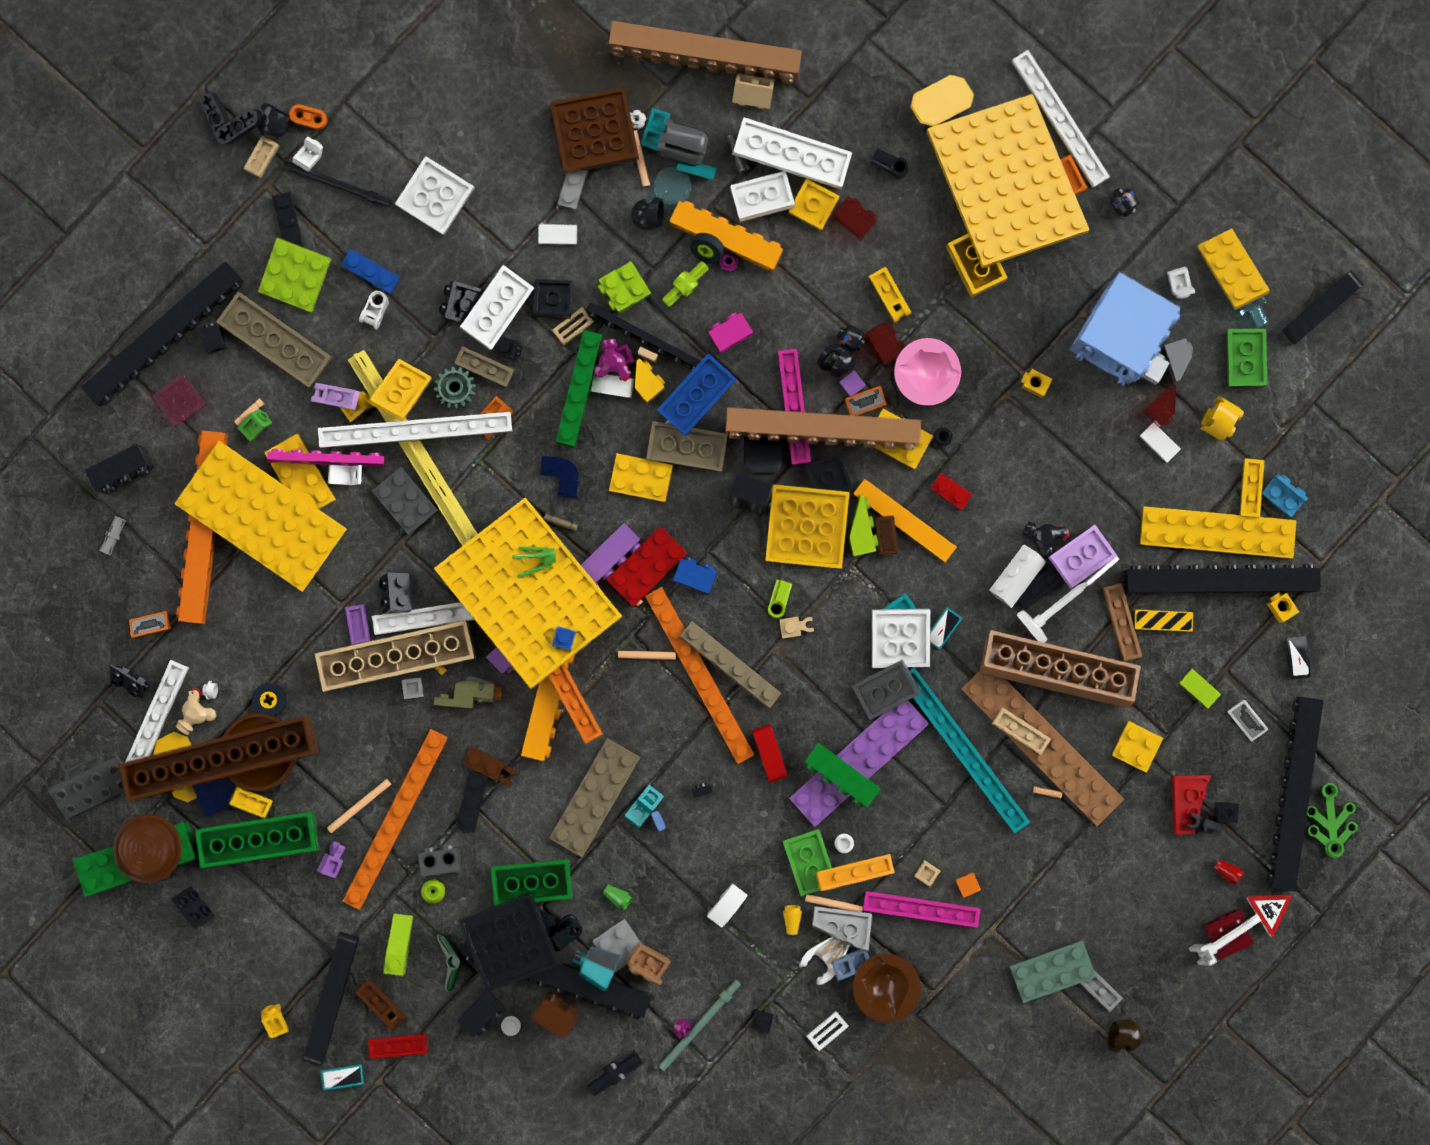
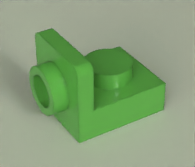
M259 409L250 413L239 425L238 429L251 442L255 440L264 428L270 426L272 421L265 412Z

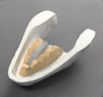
M830 937L806 952L799 966L806 967L807 962L811 960L813 955L820 957L826 963L828 970L822 977L817 978L816 983L818 985L824 984L835 975L831 962L846 955L850 945L837 938Z

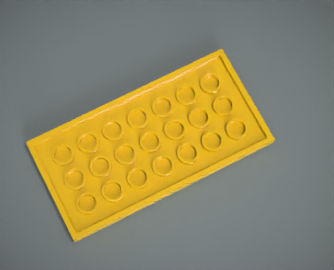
M218 441L174 503L302 592L347 530L344 526L221 441Z

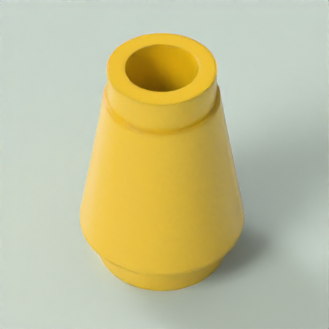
M785 906L783 916L786 934H798L802 915L800 906Z

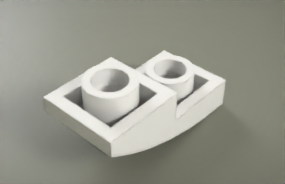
M606 374L603 378H598L593 375L591 391L632 398L634 379L630 378L625 382L619 379L620 376Z
M732 883L720 896V900L708 912L707 917L720 927H723L743 903L747 894Z

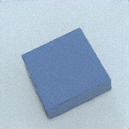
M657 810L651 813L658 830L665 829L666 825L660 812Z

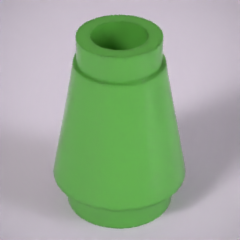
M608 885L603 891V895L618 909L625 910L633 898L629 895L630 893Z

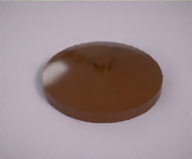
M267 714L246 715L236 720L227 729L223 737L283 721ZM296 761L229 777V779L239 787L247 790H269L277 787L289 777Z

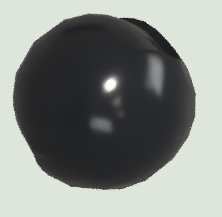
M264 102L261 105L263 120L257 128L264 137L278 139L286 133L290 117L278 108Z
M655 197L650 203H647L646 199H642L634 204L631 210V219L636 227L642 230H652L661 227L664 218V201L662 198Z
M832 344L821 353L817 364L822 370L829 371L830 375L842 378L848 376L853 371L855 359L852 352L846 347ZM835 352L834 355L827 362L824 363L825 359L831 353Z

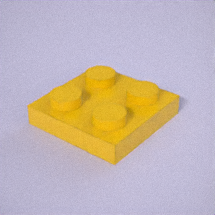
M806 178L794 200L795 207L789 209L788 213L822 231L840 196Z
M1127 721L1111 756L1147 773L1163 738Z

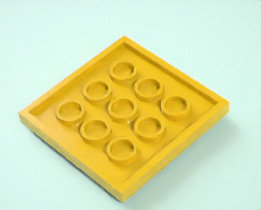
M773 484L766 561L842 569L850 492Z

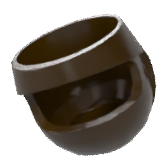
M1130 1019L1114 1021L1108 1033L1107 1043L1109 1050L1117 1053L1123 1047H1125L1127 1052L1137 1049L1143 1042L1144 1037L1141 1026ZM1119 1034L1118 1041L1115 1045V1037Z

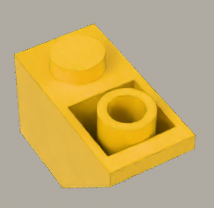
M639 358L636 364L635 390L649 404L665 390L663 386L665 382L658 374L655 376L651 372L653 368L646 360L642 362Z

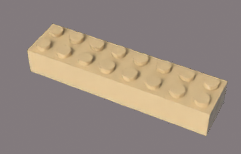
M468 621L456 622L315 654L323 692L476 659Z

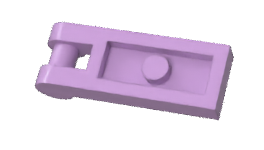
M315 383V393L311 397V402L350 410L356 409L359 391Z

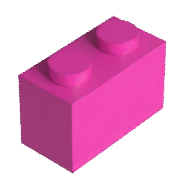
M733 313L726 318L727 321L723 324L718 322L710 327L711 331L708 332V335L720 354L753 335V331L742 313L738 315Z

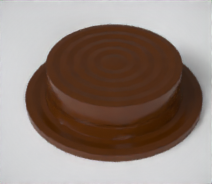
M146 814L128 820L119 829L114 840L113 853L117 866L127 877L137 882L152 883L166 878L174 871L181 858L182 843L176 828L168 820L157 815Z
M879 954L869 958L859 967L853 981V995L858 1007L865 1015L880 1022H894L906 1017L917 1005L921 993L920 979L915 968L906 959L894 954Z

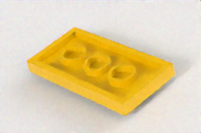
M1233 229L1198 245L1199 252L1235 310L1270 292Z
M298 433L268 450L269 452H272V449H282L283 452L302 450L303 453H309ZM270 463L284 486L310 494L319 510L336 501L315 464Z

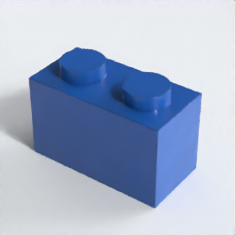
M688 557L685 560L681 559L673 581L709 595L717 572L714 571L715 568L704 564L703 567L696 564V560Z

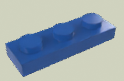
M351 249L341 264L343 268L389 294H392L400 280L399 276Z

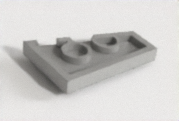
M814 907L813 928L866 953L869 951L871 913Z

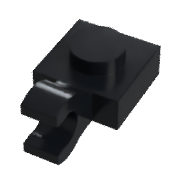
M1188 814L1189 817L1193 818V823H1185L1187 828L1194 829L1199 826L1202 827L1201 831L1213 834V831L1221 832L1222 824L1200 818L1196 814Z

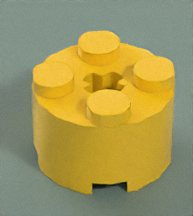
M1219 396L1214 400L1217 404L1212 408H1208L1201 422L1203 426L1200 430L1220 441H1224L1227 436L1230 438L1234 434L1236 429L1234 425L1236 421L1242 418L1244 411Z

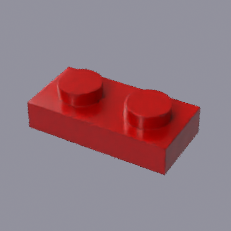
M940 473L930 490L960 510L964 508L973 495L942 473Z

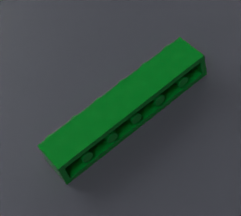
M583 330L556 438L557 444L576 448L593 380L594 368L597 364L601 341L603 340L601 334Z

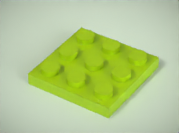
M277 238L258 292L303 310L313 312L332 258Z

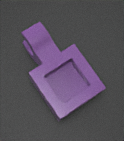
M332 841L329 848L330 854H324L317 871L336 878L343 863L340 856L344 852L345 846Z

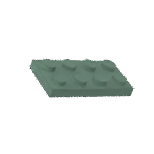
M1083 940L1010 965L1023 1003L1096 978Z

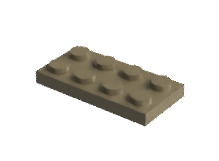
M652 421L646 459L722 472L728 435L726 433L693 428L685 436L672 424Z

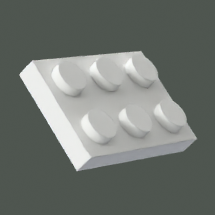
M785 171L730 185L740 222L795 207Z

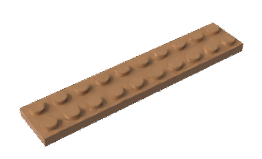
M978 671L961 688L992 721L1003 707L1051 738L1043 753L1039 755L1005 733L1096 826L1124 800L1006 679L982 674Z

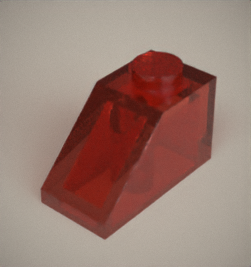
M1174 383L1170 385L1142 411L1158 427L1162 425L1166 427L1173 420L1171 416L1175 414L1176 385Z

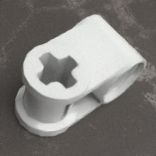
M381 291L372 292L361 312L359 322L370 324L377 330L388 306V297ZM377 296L383 297V302L380 305H375L374 303Z

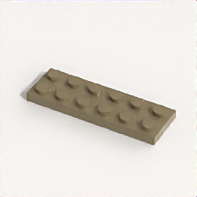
M239 291L216 321V323L309 388L313 386L332 359L326 352Z
M607 738L549 839L583 858L640 757Z

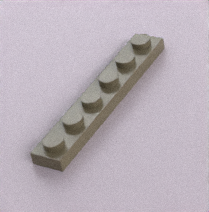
M693 621L689 623L679 636L768 709L771 708L781 695V692Z

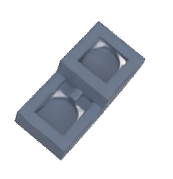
M857 949L832 961L837 980L855 975L859 967L869 959L868 953Z

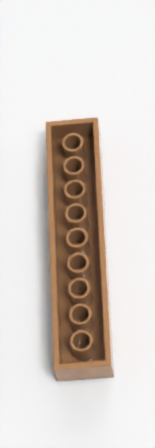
M612 21L609 39L610 53H613V56L623 58L626 55L632 56L634 60H643L645 58L651 59L653 63H662L664 61L670 62L669 64L672 66H681L683 64L688 65L691 69L702 67L707 68L710 72L721 70L726 71V74L729 75L740 73L778 79L786 84L797 82L802 53L801 50Z
M727 408L726 435H729L730 439H741V436H749V440H760V437L768 438V441L779 442L781 438L787 439L789 443H798L799 440H806L807 444H817L818 441H825V445H837L840 442L844 443V446L855 447L856 444H864L866 448H875L876 445H883L884 449H894L896 446H901L902 450H913V448H917L920 444L921 420Z

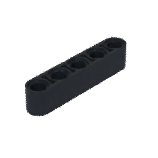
M1352 270L1349 271L1289 323L1282 332L1295 345L1360 289L1364 283Z

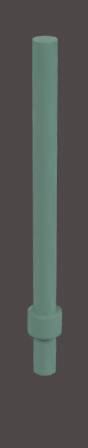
M737 979L727 990L724 989L719 994L718 1000L694 1025L688 1035L659 1065L660 1069L665 1071L724 1003H728L732 999V994L741 985Z

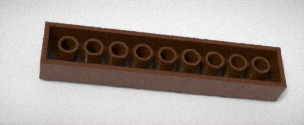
M303 716L119 763V769L127 802H135L319 755L311 717Z

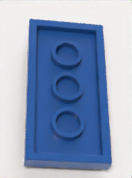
M708 353L657 411L686 436L737 379Z

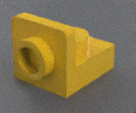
M361 391L355 410L340 409L348 420L353 422L366 410L374 406L369 404L371 397L364 391Z
M279 1004L267 1006L261 1011V1021L270 1039L289 1032Z

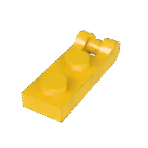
M886 267L869 276L894 323L898 322L899 318L907 317L911 314L907 303ZM899 304L901 309L895 311L893 307Z

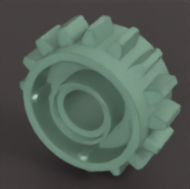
M452 367L451 371L444 369L445 374L439 373L440 379L435 380L438 387L434 388V391L439 392L436 395L437 399L443 398L441 404L444 405L447 402L448 408L454 405L458 409L461 404L466 407L465 402H472L470 397L476 394L472 391V389L476 388V385L471 383L474 381V378H468L470 373L468 371L463 373L461 367L458 371L455 367ZM454 383L460 384V390L456 393L450 391V387Z

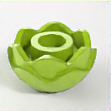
M431 879L423 884L421 895L428 903H438L445 896V886L438 880Z

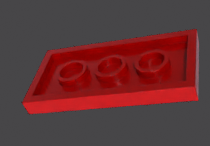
M660 526L606 581L634 607L687 552Z

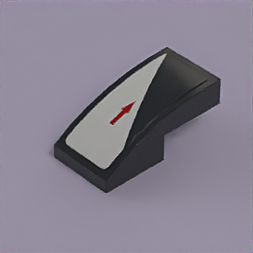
M1306 636L1287 638L1286 647L1291 679L1310 678V661Z

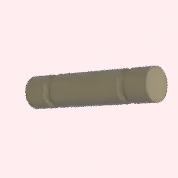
M545 514V522L568 530L570 529L574 532L577 531L578 524Z

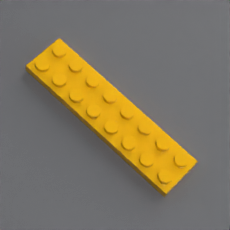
M1144 506L1142 509L1140 545L1293 559L1297 520L1247 517Z

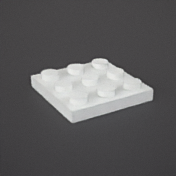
M425 156L395 205L444 235L470 196L474 186Z
M930 609L872 610V668H887L902 659L907 667H930Z

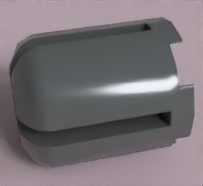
M667 118L665 122L667 125L666 130L664 129L660 137L657 155L692 166L699 165L707 151L709 143L708 132L703 128Z

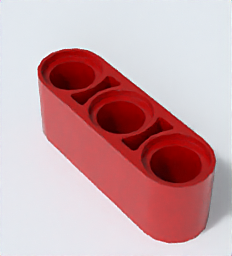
M771 724L753 729L752 731L769 783L787 778V772Z

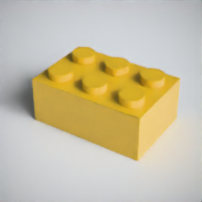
M969 234L947 244L946 249L971 298L1007 280L1008 277L1000 262L982 268Z

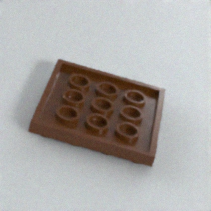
M625 87L550 102L564 174L639 160Z

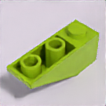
M859 494L848 534L853 556L875 552V546H878L877 536L873 535L871 530L874 527L873 518L868 516L867 509H870L868 498H864L863 494Z

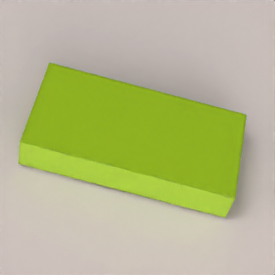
M1190 669L1179 682L1182 687L1207 709L1221 695L1193 669Z

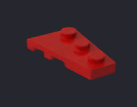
M1211 775L1172 776L1174 834H1195L1196 828H1187L1185 823H1193V818L1188 816L1189 813L1200 817L1203 799H1205V791L1208 782H1210Z

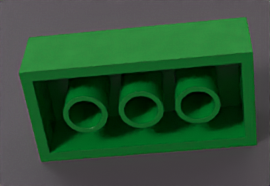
M570 858L495 865L491 867L494 906L530 892L533 893L536 902L573 898Z

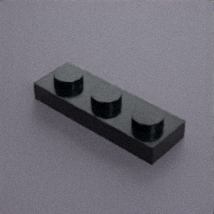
M286 192L273 195V204L282 239L305 248L292 193Z
M469 771L456 828L475 832L488 776Z

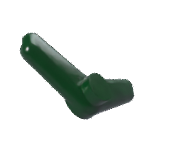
M438 934L437 941L447 958L446 964L448 969L444 989L449 992L455 987L464 959L458 954L445 934Z

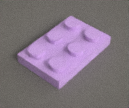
M1093 525L1048 558L1071 589L1117 555L1096 525Z

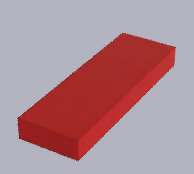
M427 1033L368 1039L369 1058L377 1059L428 1054Z

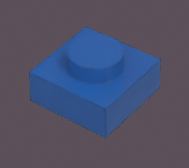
M557 626L552 646L571 651L576 631Z

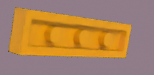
M887 854L818 871L816 876L820 891L895 872L891 856Z

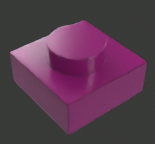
M628 344L615 349L616 352L624 356L626 365L635 362Z

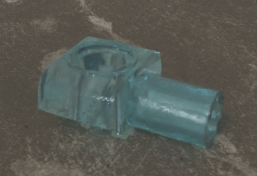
M1264 296L1254 300V304L1248 303L1238 308L1241 315L1249 312L1256 328L1269 323L1261 308V305L1267 303Z

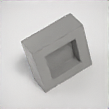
M422 678L402 680L404 699L424 697Z

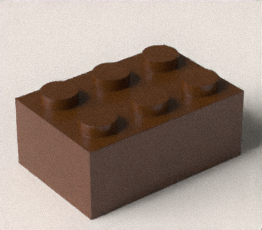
M548 992L531 1019L564 1040L576 1023L580 1013L577 1012L578 1008L571 1003L566 1005L562 1002V997L555 992H552V994Z

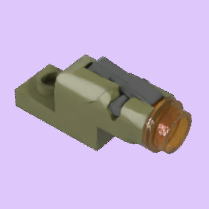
M469 676L465 681L455 684L454 699H451V695L440 694L439 698L434 697V705L474 709L475 701L477 703H496V701H501L502 686Z

